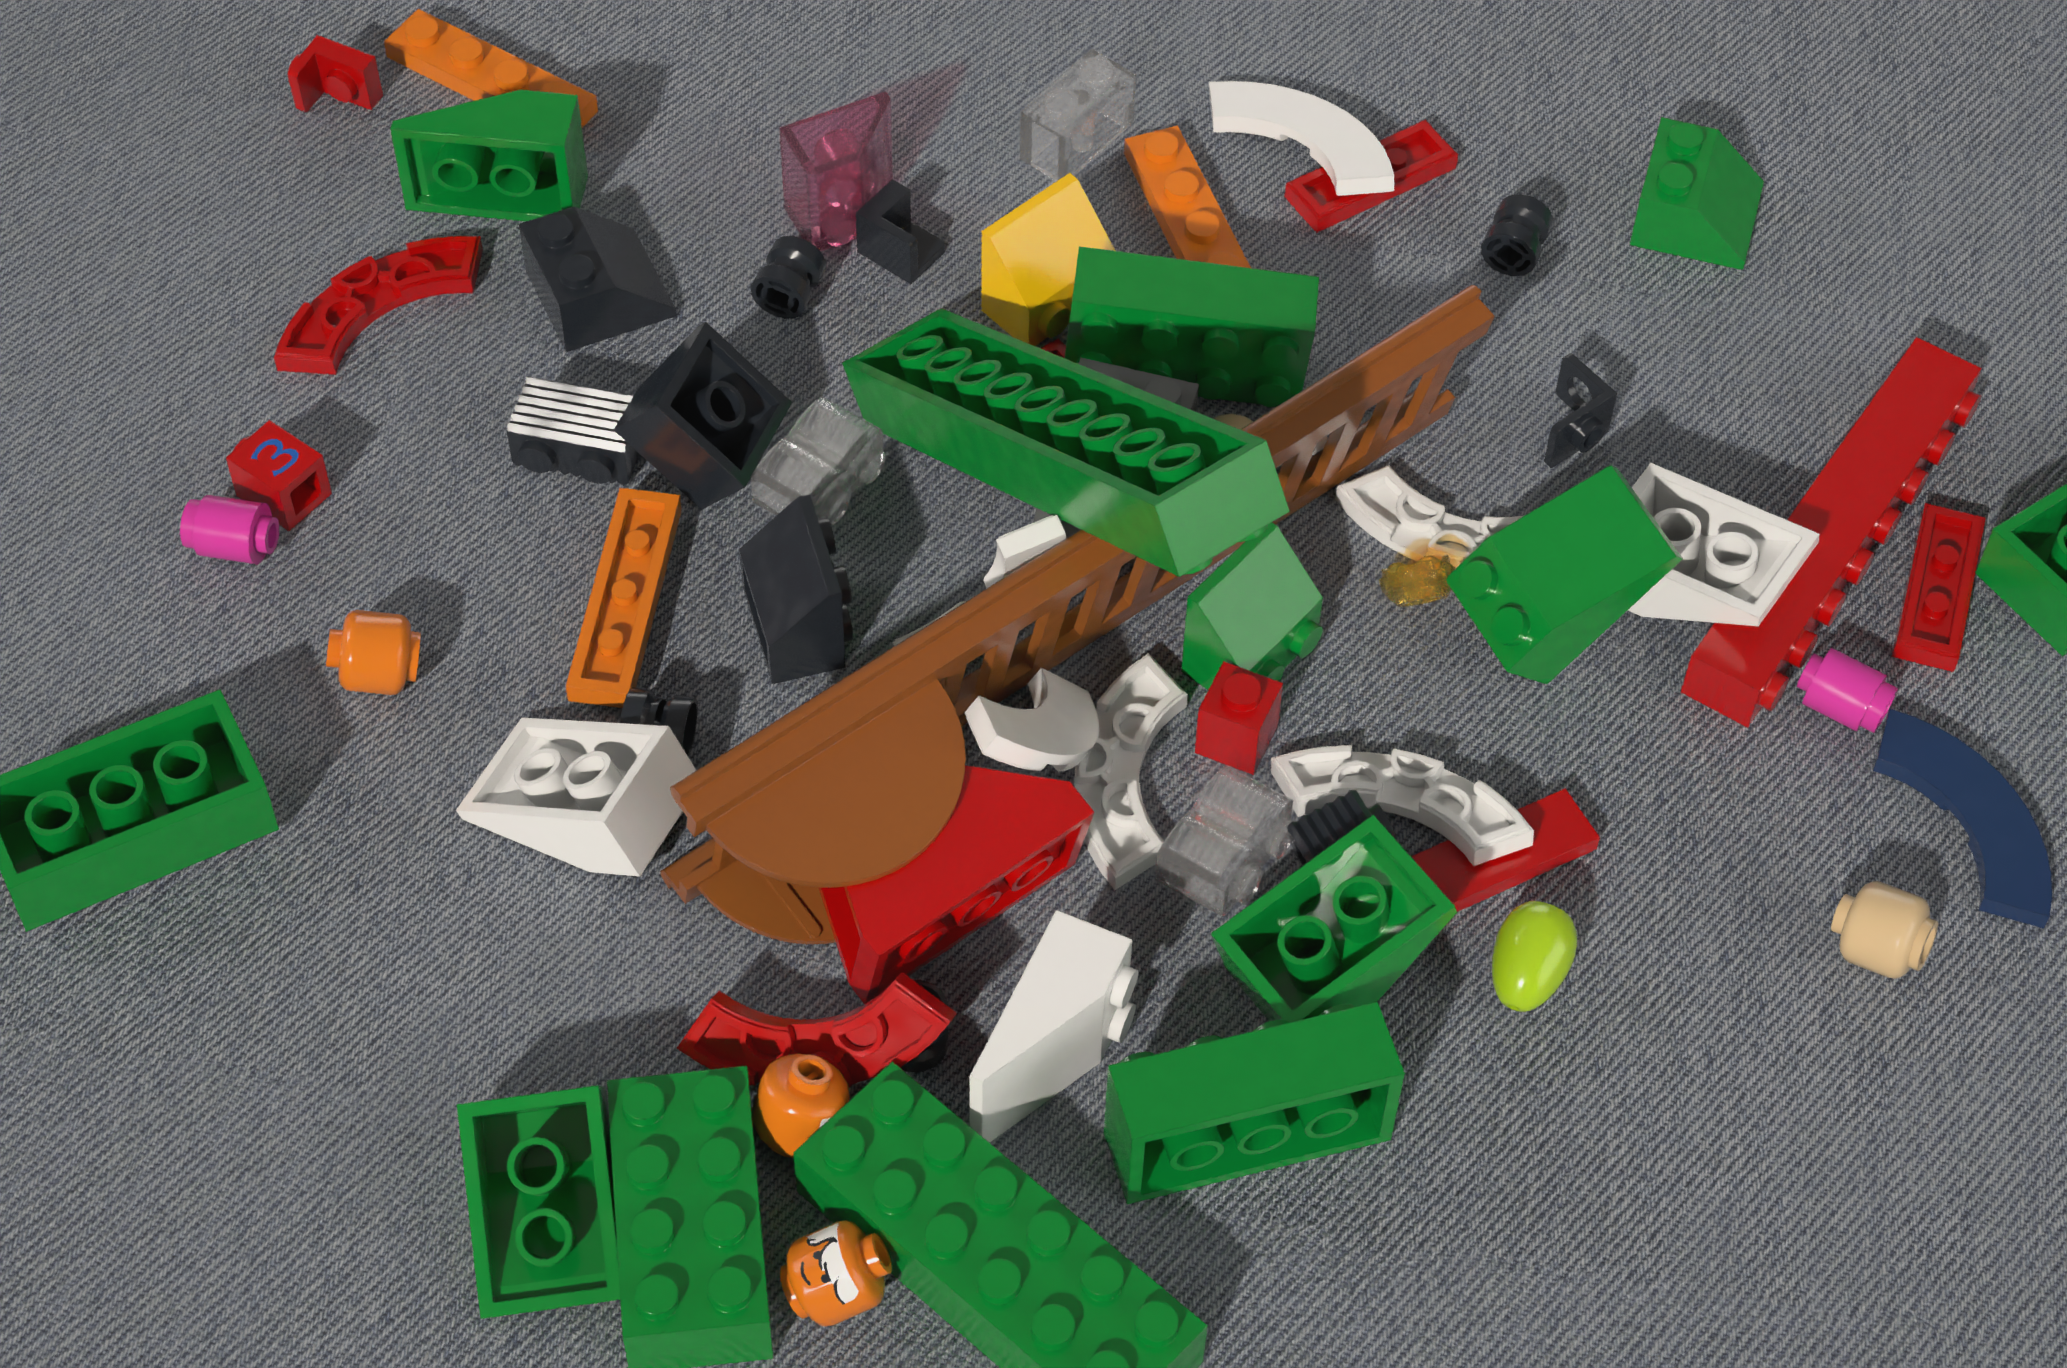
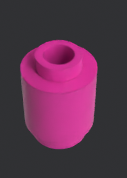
M206 495L202 500L190 499L187 502L181 517L180 538L184 547L194 549L199 556L257 565L263 561L266 554L274 552L279 539V522L276 517H272L270 507L266 503Z
M1831 648L1824 658L1814 653L1803 670L1796 686L1806 691L1802 701L1803 705L1856 732L1862 727L1872 733H1875L1879 728L1899 689L1885 682L1886 674L1834 648Z

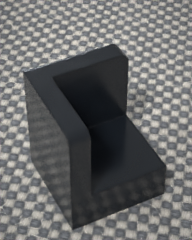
M893 179L856 212L857 252L909 284H912L945 253V242L942 239L911 222L910 189Z

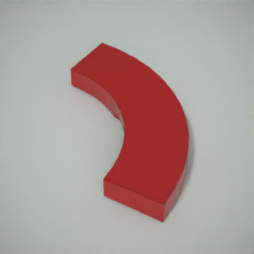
M451 236L406 243L407 250L396 252L374 260L372 256H368L347 267L330 279L331 286L311 303L304 302L290 320L280 338L274 355L277 371L336 375L339 364L351 343L365 328L384 314L402 305L426 297L453 293H474L483 252L481 236Z
M903 972L881 994L868 1003L852 1011L820 1019H791L765 1014L733 1000L719 990L710 999L677 1049L709 1069L747 1066L749 1085L753 1086L758 1082L760 1083L768 1065L779 1057L797 1053L815 1055L836 1067L842 1073L850 1088L854 1083L876 1077L891 1062L901 1067L918 1056L936 1040L957 1013Z

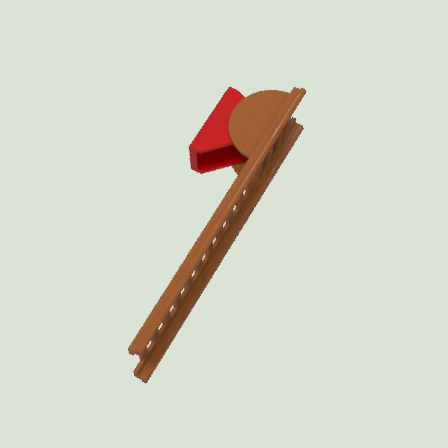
M1468 286L1240 429L1267 440L1275 468L1282 464L1278 477L1290 512L1272 523L1276 525L1448 414L1455 396L1449 389L1440 394L1439 392L1459 351L1487 334L1495 317L1479 299L1482 291L1477 286ZM1423 375L1416 390L1406 396L1412 381ZM1376 405L1371 418L1360 425L1365 411ZM1330 434L1324 449L1312 455L1317 442ZM1079 530L671 786V794L687 816L686 827L693 837L706 830L713 838L661 870L660 873L663 881L669 889L673 888L685 904L703 894L715 908L732 921L768 938L798 944L836 943L850 987L864 1004L868 1003L891 985L901 972L910 976L1074 866L1094 816V810L1070 781L965 765V742L962 726L968 723L965 711L978 696L996 703L1001 702L1027 685L1040 668L1049 671L1231 554L1244 542H1238L1214 556L1211 564L1205 569L1193 574L1182 575L1181 577L1137 557L1132 571L1117 580L1121 566L1136 556L1083 530ZM1087 588L1083 602L1066 612L1070 599ZM1036 621L1033 633L1015 645L1019 631ZM985 653L981 667L964 677L967 664Z

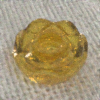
M1431 555L1424 556L1417 563L1408 565L1397 562L1391 564L1388 568L1381 569L1382 578L1379 579V585L1384 595L1398 607L1435 602L1447 598L1452 589L1446 581L1448 575L1456 567L1450 563L1449 555L1442 556L1441 560Z

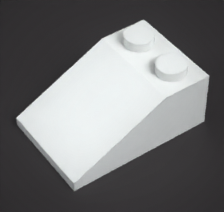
M1650 463L1632 489L1683 560L1628 611L1641 617L1759 626L1818 544L1820 534Z
M521 718L456 811L462 820L588 872L640 877L683 813L674 800L670 787L695 772L696 769L669 726Z
M1058 910L1055 911L970 1074V1127L989 1143L1100 1064L1112 1040L1119 1043L1124 1040L1136 1009V1005L1129 1003L1138 978V970L1130 967L1132 939Z

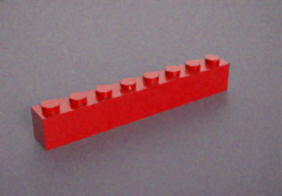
M1918 337L1915 338L1787 519L1790 522L1819 533L1818 544L1759 626L1714 623L1691 655L1681 693L1747 728L1762 707L1769 711L1775 708L1789 682V677L1785 676V673L1791 664L1798 668H1802L1817 642L1818 635L1813 632L1819 623L1828 627L1833 623L1846 599L1847 594L1842 591L1845 585L1850 582L1857 586L1861 582L1875 554L1870 551L1871 547L1876 541L1883 545L1889 541L1902 515V512L1897 509L1902 502L1909 505L1914 504L1928 479L1929 473L1924 471L1928 464L1932 463L1939 466L1955 439L1956 434L1951 432L1954 426L1957 424L1965 428L1972 419L1982 397L1973 392L1982 368Z

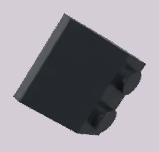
M575 206L519 224L526 273L566 352L676 317V308L633 228Z
M704 322L637 389L613 430L702 510L746 487L793 402L707 322Z

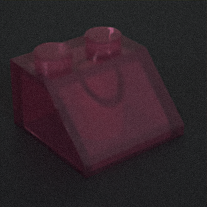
M886 91L779 127L784 208L802 238L815 245L820 251L835 246H842L857 239L856 212L893 179L891 98Z

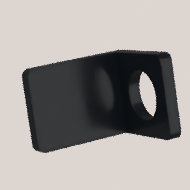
M1572 353L1562 358L1556 394L1574 412L1555 423L1550 430L1544 462L1550 468L1555 467L1578 451L1584 453L1597 445L1603 435L1609 431L1617 397L1616 391ZM1574 377L1580 379L1589 389L1592 400L1588 403L1578 395L1574 387Z

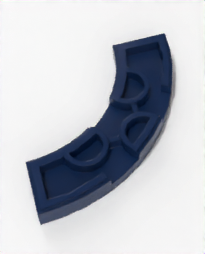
M1889 709L1884 722L1873 771L1907 784L1933 801L1940 809L1944 811L1950 810L1959 820L1970 838L1968 846L1973 854L1980 881L1979 911L2044 929L2051 910V870L2040 831L2029 809L2018 793L1995 767L1958 738L1914 716Z

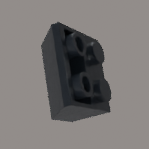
M810 494L799 496L739 549L742 587L772 684L845 668L844 642L854 640L851 618L846 604L852 603L848 576L843 565L834 567L830 555L836 554L831 523L828 517L817 518Z

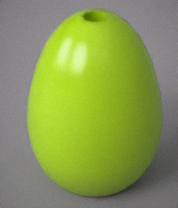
M1528 901L1514 908L1503 921L1497 933L1493 949L1492 979L1497 997L1507 1008L1518 1012L1534 1010L1545 1003L1556 992L1567 976L1575 958L1577 931L1572 918L1564 910L1545 902Z

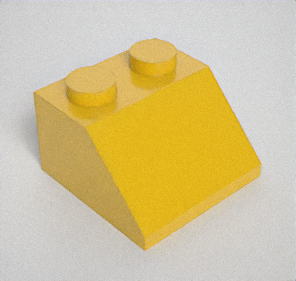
M1068 173L982 230L981 311L1013 338L1036 346L1048 337L1057 336L1069 324L1079 246L1115 251L1079 180L1071 173Z

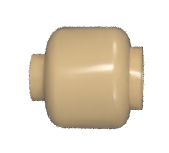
M1879 881L1865 884L1856 897L1844 894L1837 906L1831 924V931L1841 934L1839 946L1844 960L1892 979L1904 976L1910 968L1917 971L1921 970L1930 954L1938 930V921L1930 918V908L1924 898Z

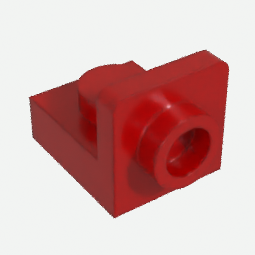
M319 35L312 40L303 53L294 57L288 70V82L291 87L295 107L306 113L323 93L331 95L338 101L350 102L369 110H373L384 96L375 56Z

